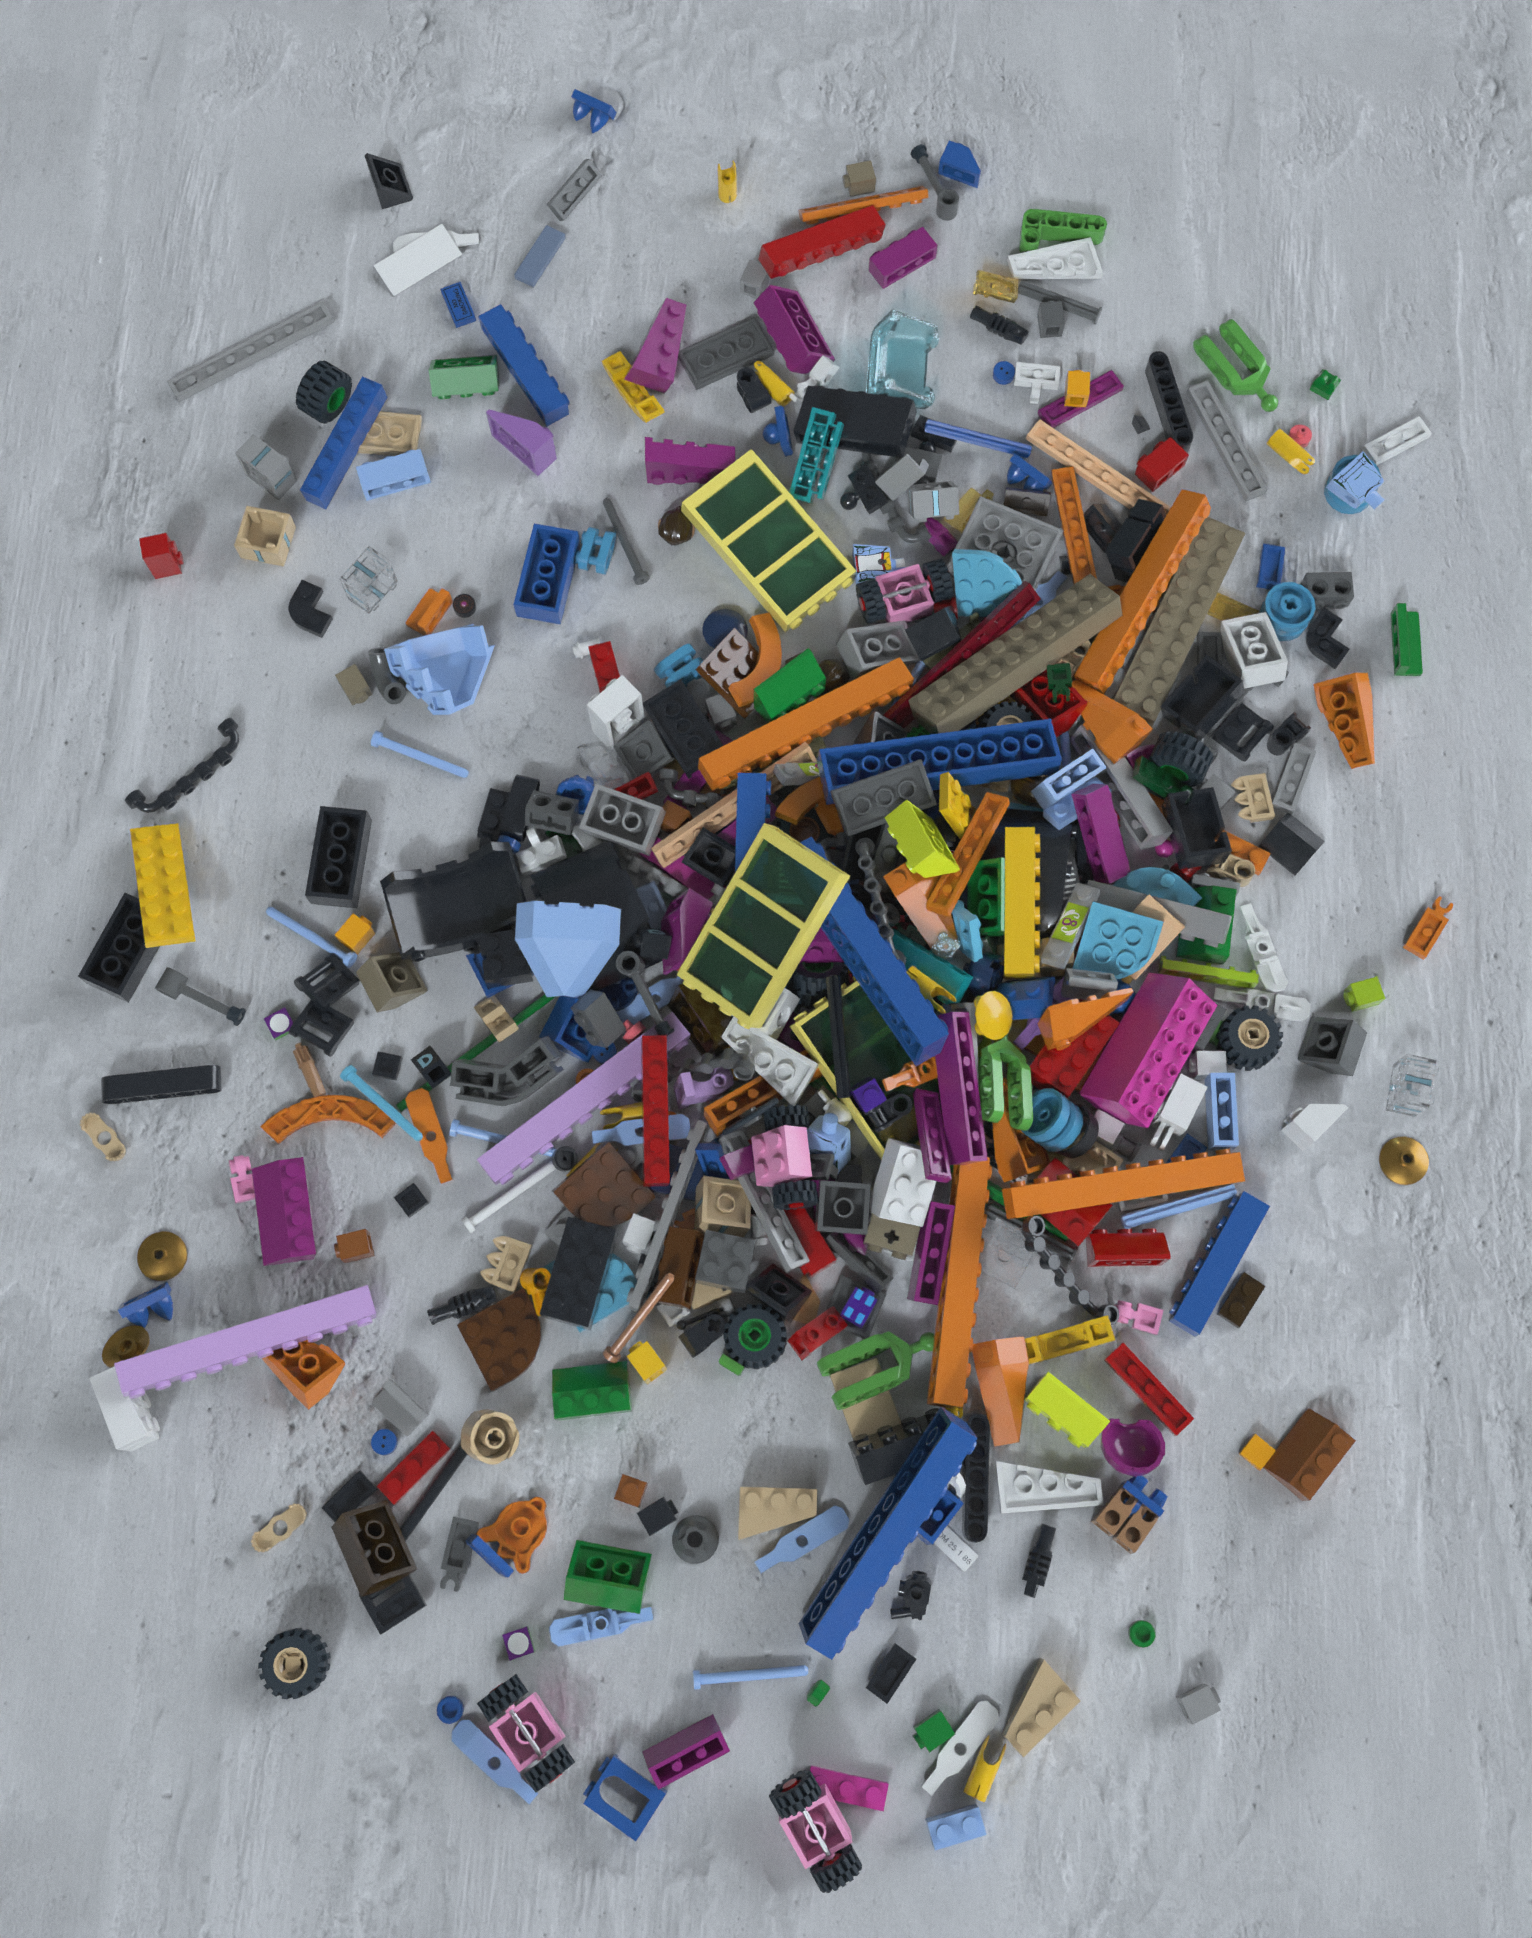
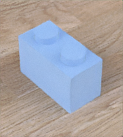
M976 1803L925 1819L935 1851L987 1835L979 1807Z

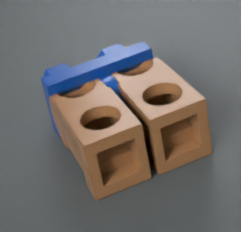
M1132 1476L1129 1480L1122 1482L1101 1511L1091 1520L1105 1534L1113 1536L1112 1539L1130 1554L1136 1553L1159 1517L1163 1514L1164 1510L1162 1507L1168 1498L1166 1494L1157 1488L1154 1489L1149 1497L1141 1491L1148 1483V1480L1143 1476Z

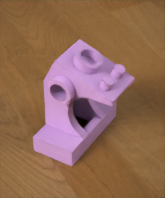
M723 1067L714 1068L710 1080L705 1082L693 1080L690 1072L681 1073L673 1086L678 1109L688 1108L691 1104L717 1100L732 1088L734 1082L730 1071Z

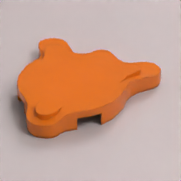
M534 1497L528 1501L511 1503L499 1513L497 1520L492 1525L480 1528L476 1535L485 1543L499 1542L500 1546L496 1553L502 1559L513 1560L515 1568L519 1573H527L530 1570L532 1553L541 1545L546 1536V1502L541 1497Z

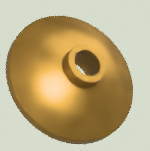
M1396 1137L1384 1144L1379 1154V1164L1382 1172L1389 1180L1396 1184H1414L1420 1181L1428 1170L1429 1159L1426 1150L1419 1142L1409 1137ZM1404 1155L1410 1158V1163L1404 1162Z
M166 1231L156 1232L148 1236L140 1245L137 1253V1263L141 1272L146 1277L155 1281H166L174 1278L183 1270L187 1261V1248L183 1240L174 1233ZM158 1251H163V1257L161 1259L156 1258V1253Z
M131 1325L114 1333L108 1339L102 1351L104 1364L112 1368L115 1366L114 1363L143 1355L150 1342L148 1332L141 1326Z

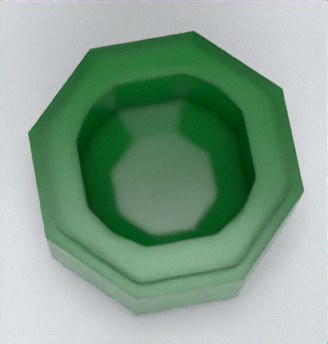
M822 1679L816 1681L808 1691L807 1701L815 1707L818 1706L827 1695L830 1686Z

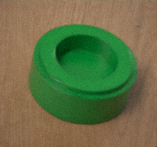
M1137 1620L1130 1625L1128 1636L1135 1646L1145 1648L1154 1642L1156 1632L1151 1623Z

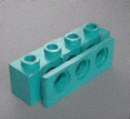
M812 407L789 492L796 500L812 504L815 494L818 495L817 498L824 500L844 424L839 421L837 425L834 424L836 414L833 412ZM834 427L831 434L829 447H827L826 443L830 432V428ZM826 449L828 451L825 456L823 469H820L823 453ZM818 472H822L819 478L817 492L813 491Z

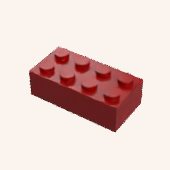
M1107 1015L1071 1042V1045L1065 1049L1057 1050L1053 1048L1048 1050L1045 1044L1029 1066L1031 1070V1084L1039 1090L1045 1088L1055 1089L1068 1099L1120 1023Z

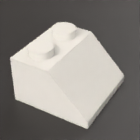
M1309 1104L1304 1109L1299 1106L1283 1121L1287 1125L1281 1131L1303 1151L1313 1144L1348 1107L1345 1104Z

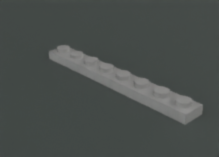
M322 301L168 380L167 383L178 402H181L334 323L333 317Z
M697 1120L696 1125L691 1126L687 1140L690 1141L687 1149L683 1148L679 1157V1163H681L679 1171H675L671 1178L670 1185L673 1186L670 1195L666 1194L662 1203L663 1214L661 1218L657 1217L653 1227L655 1232L652 1241H648L644 1254L647 1257L644 1265H639L636 1272L638 1281L635 1288L631 1287L627 1296L628 1306L632 1311L638 1312L645 1303L665 1249V1236L668 1233L669 1226L673 1227L698 1160L695 1148L698 1143H704L709 1128L706 1122Z

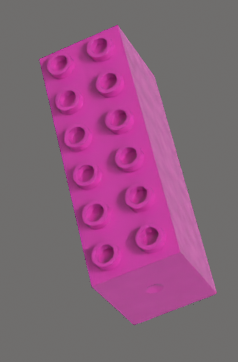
M1148 973L1079 1094L1097 1110L1099 1109L1123 1123L1148 1128L1215 1011L1217 1004L1190 978Z

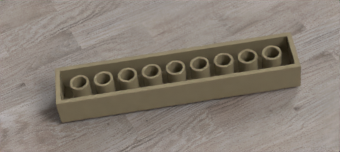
M1210 517L1205 518L1198 535L1194 537L1187 554L1184 555L1114 698L1116 702L1133 710L1145 719L1151 727H1153L1161 710L1160 706L1166 700L1246 534Z
M1091 574L1087 575L909 699L913 719L930 734L961 730L1046 670L1047 665L1056 663L1123 616L1120 596Z

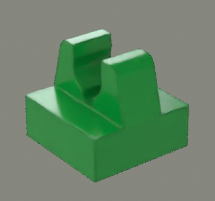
M1322 369L1309 390L1329 400L1339 386L1341 379Z

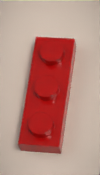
M432 1431L377 1487L393 1505H396L451 1448L435 1431Z

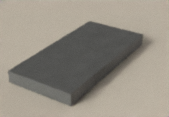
M753 317L680 350L678 359L695 389L698 390L732 375L742 368L754 365L756 361H762L773 356L774 350L757 320Z
M921 759L830 791L846 837L887 823L884 817L905 800L910 801L920 810L937 805Z

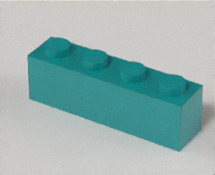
M892 928L894 932L892 937L896 950H900L906 957V971L914 966L946 989L957 1000L953 1002L946 996L938 995L937 999L948 1005L950 1003H960L973 976Z

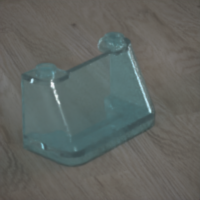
M892 309L874 327L871 334L866 393L914 399L916 409H927L929 406H932L935 394L933 388L926 387L928 353L939 342L938 325Z

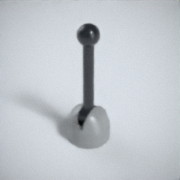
M730 1296L719 1299L716 1303V1308L686 1321H678L677 1328L684 1330L687 1325L700 1321L712 1314L718 1313L722 1317H729L731 1314H734L736 1311Z

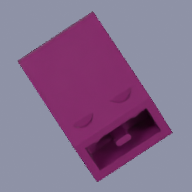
M690 888L670 902L661 920V930H666L672 936L668 960L662 959L663 974L665 975L673 970L677 971L684 963L701 933L702 926L707 923L712 914L710 909L713 903Z

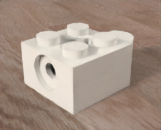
M751 970L745 982L734 977L727 979L723 984L722 993L728 1000L751 1015L771 980ZM784 988L762 1027L755 1029L777 1040L800 998Z
M1180 1074L1153 1118L1151 1126L1156 1128L1149 1145L1154 1147L1162 1132L1165 1134L1158 1146L1160 1151L1165 1149L1171 1136L1178 1139L1187 1130L1208 1087Z

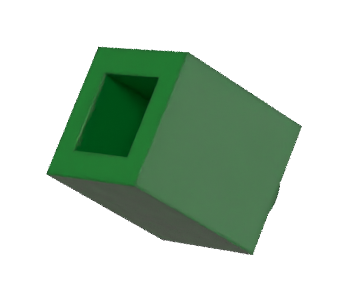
M938 1709L913 1726L916 1733L912 1736L920 1749L926 1747L930 1753L956 1734L942 1711Z

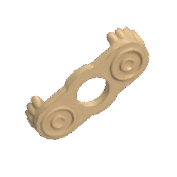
M90 1112L82 1116L80 1120L81 1130L90 1136L93 1145L106 1155L105 1158L107 1160H121L125 1156L126 1148L117 1138L115 1130L108 1127L96 1113L92 1114ZM109 1132L111 1134L110 1142L106 1145L99 1144L98 1136L100 1133Z
M295 1503L289 1505L285 1512L273 1517L262 1530L254 1532L251 1540L254 1550L258 1552L269 1551L280 1541L288 1539L292 1532L305 1522L307 1512L304 1507ZM279 1520L285 1521L288 1526L287 1532L282 1536L276 1535L273 1530L274 1524Z

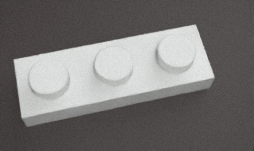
M1419 416L1365 444L1362 451L1376 465H1379L1428 439L1432 433Z

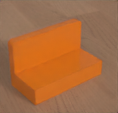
M443 588L439 593L433 589H428L407 619L406 625L422 635L431 634L453 603L450 592Z

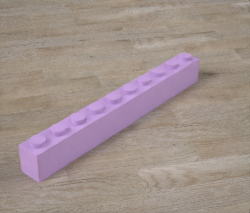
M673 1012L663 1018L675 1030L667 1036V1061L670 1059L668 1055L674 1050L679 1052L689 1044L688 1040L690 1038V1033ZM656 1025L480 1156L477 1161L495 1185L499 1183L504 1185L514 1177L512 1173L519 1168L522 1170L526 1169L534 1162L533 1157L539 1153L542 1155L547 1153L554 1147L552 1144L558 1138L561 1140L567 1138L573 1132L572 1128L578 1123L583 1125L593 1117L591 1113L598 1108L603 1110L612 1103L611 1098L616 1094L620 1096L625 1094L631 1088L630 1084L636 1079L641 1081L642 1036L658 1035L654 1028Z
M366 1285L114 1363L121 1392L124 1397L129 1396L130 1399L145 1395L146 1390L155 1388L156 1391L170 1387L171 1382L178 1380L188 1382L196 1379L197 1374L206 1371L207 1374H214L223 1370L222 1366L229 1364L239 1366L247 1363L248 1358L257 1355L258 1358L268 1357L273 1354V1350L280 1348L290 1350L299 1346V1342L308 1340L309 1343L323 1339V1335L333 1332V1335L341 1334L348 1331L347 1327L356 1324L358 1327H363L373 1322L372 1319L376 1318V1311L369 1287Z

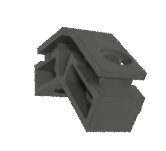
M547 1036L536 1041L507 1065L459 1059L452 1062L450 1086L461 1087L460 1093L456 1094L455 1099L498 1106L515 1104L530 1097L564 1070L562 1066L557 1067L554 1063L563 1055ZM546 1066L548 1070L535 1079L534 1077L536 1076L534 1074ZM527 1084L530 1086L519 1096L509 1098L494 1095V1093L519 1088ZM470 1087L483 1088L484 1091L477 1092V1090L470 1089Z

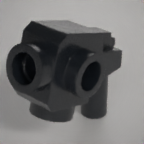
M912 1571V1575L909 1574L905 1581L900 1580L898 1596L903 1597L905 1607L890 1609L892 1620L912 1617V1619H918L919 1621L922 1620L929 1604L932 1583L930 1578L927 1577V1573Z

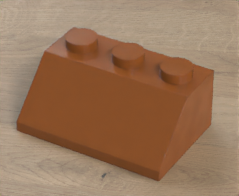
M1307 1408L1275 1449L1276 1451L1264 1465L1263 1469L1301 1501H1310L1356 1440L1336 1423Z

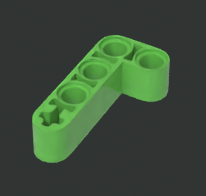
M1029 209L1023 215L1019 251L1023 253L1038 249L1040 240L1072 242L1091 237L1093 245H1098L1104 239L1107 221L1099 215Z

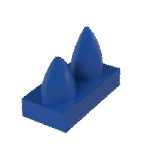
M574 89L571 97L574 100L573 115L576 121L584 118L592 110L590 128L591 132L595 133L609 119L614 120L617 112L611 105Z
M1014 454L1009 460L1011 462L1007 473L1009 485L1022 481L1026 476H1028V479L1023 489L1043 491L1044 489L1048 490L1052 485V481L1017 454Z
M715 1138L709 1143H698L695 1151L704 1175L730 1179L720 1161V1158L725 1155L718 1141L720 1138Z
M168 1282L122 1303L118 1309L122 1319L126 1317L134 1325L145 1328L149 1319L147 1306H150L158 1316L170 1321L173 1315V1302Z

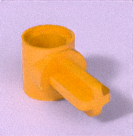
M526 1268L520 1275V1283L527 1290V1294H532L536 1314L541 1316L539 1313L551 1274L545 1268ZM535 1275H537V1283H536V1284H535V1282H534V1276H535Z

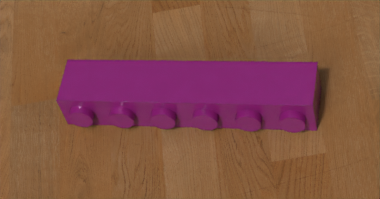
M949 1012L937 1015L939 1020L942 1019L946 1023L949 1033L941 1053L935 1055L949 1165H966L988 1161L969 1012Z

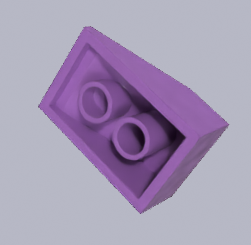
M489 409L486 411L491 435L537 476L557 459L556 447L553 442L554 436L547 427L542 428L537 422Z

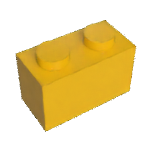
M639 1341L629 1349L630 1354L627 1355V1358L647 1385L667 1371L666 1366L648 1341L645 1343Z

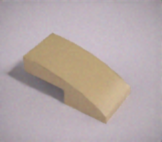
M494 995L473 1007L499 1043L519 1029Z

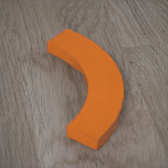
M770 613L754 615L749 619L757 645L759 646V655L750 675L738 682L731 683L728 687L738 707L754 702L753 689L780 670L782 660L781 641Z
M820 777L803 784L789 794L775 811V816L797 825L808 811L815 807L818 802L825 799Z
M324 1095L304 1099L288 1108H284L270 1117L260 1127L280 1144L295 1131L322 1121L340 1120L356 1123L370 1129L381 1138L396 1123L374 1103L352 1096Z

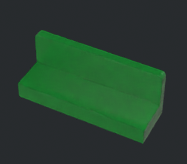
M1397 603L1390 613L1394 676H1421L1423 668L1419 612L1407 611L1406 603Z

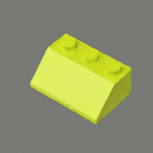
M905 800L884 817L889 825L887 828L888 832L897 840L898 844L896 847L906 857L907 861L905 864L913 874L917 872L924 878L955 873L960 870L933 819L910 801Z
M1049 1372L1041 1376L1024 1399L1028 1403L1026 1407L1037 1416L1040 1413L1048 1419L1046 1423L1057 1432L1060 1430L1068 1435L1067 1440L1077 1448H1080V1446L1083 1448L1089 1447L1110 1422V1420Z

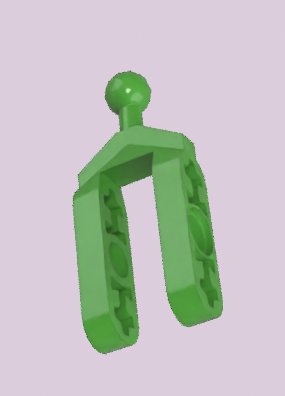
M1233 319L1222 323L1219 326V331L1225 342L1252 373V375L1244 380L1241 379L1235 368L1207 335H1202L1194 340L1193 348L1196 354L1226 390H1230L1233 395L1256 394L1260 398L1261 407L1265 412H1272L1278 407L1277 397L1268 394L1263 389L1271 370L1266 363L1265 357Z
M1007 1034L1002 1039H998V1042L981 1049L982 1056L978 1064L982 1119L998 1123L1003 1117L1002 1062L1008 1063L1009 1122L1012 1128L1027 1131L1033 1122L1031 1070L1026 1063V1057L1008 1041Z
M888 1331L883 1334L873 1335L821 1358L817 1362V1366L824 1377L879 1355L888 1349L891 1350L898 1365L834 1393L831 1398L836 1409L843 1410L910 1379L913 1354L922 1350L927 1352L933 1351L934 1333L925 1332L921 1335L919 1341L909 1345Z

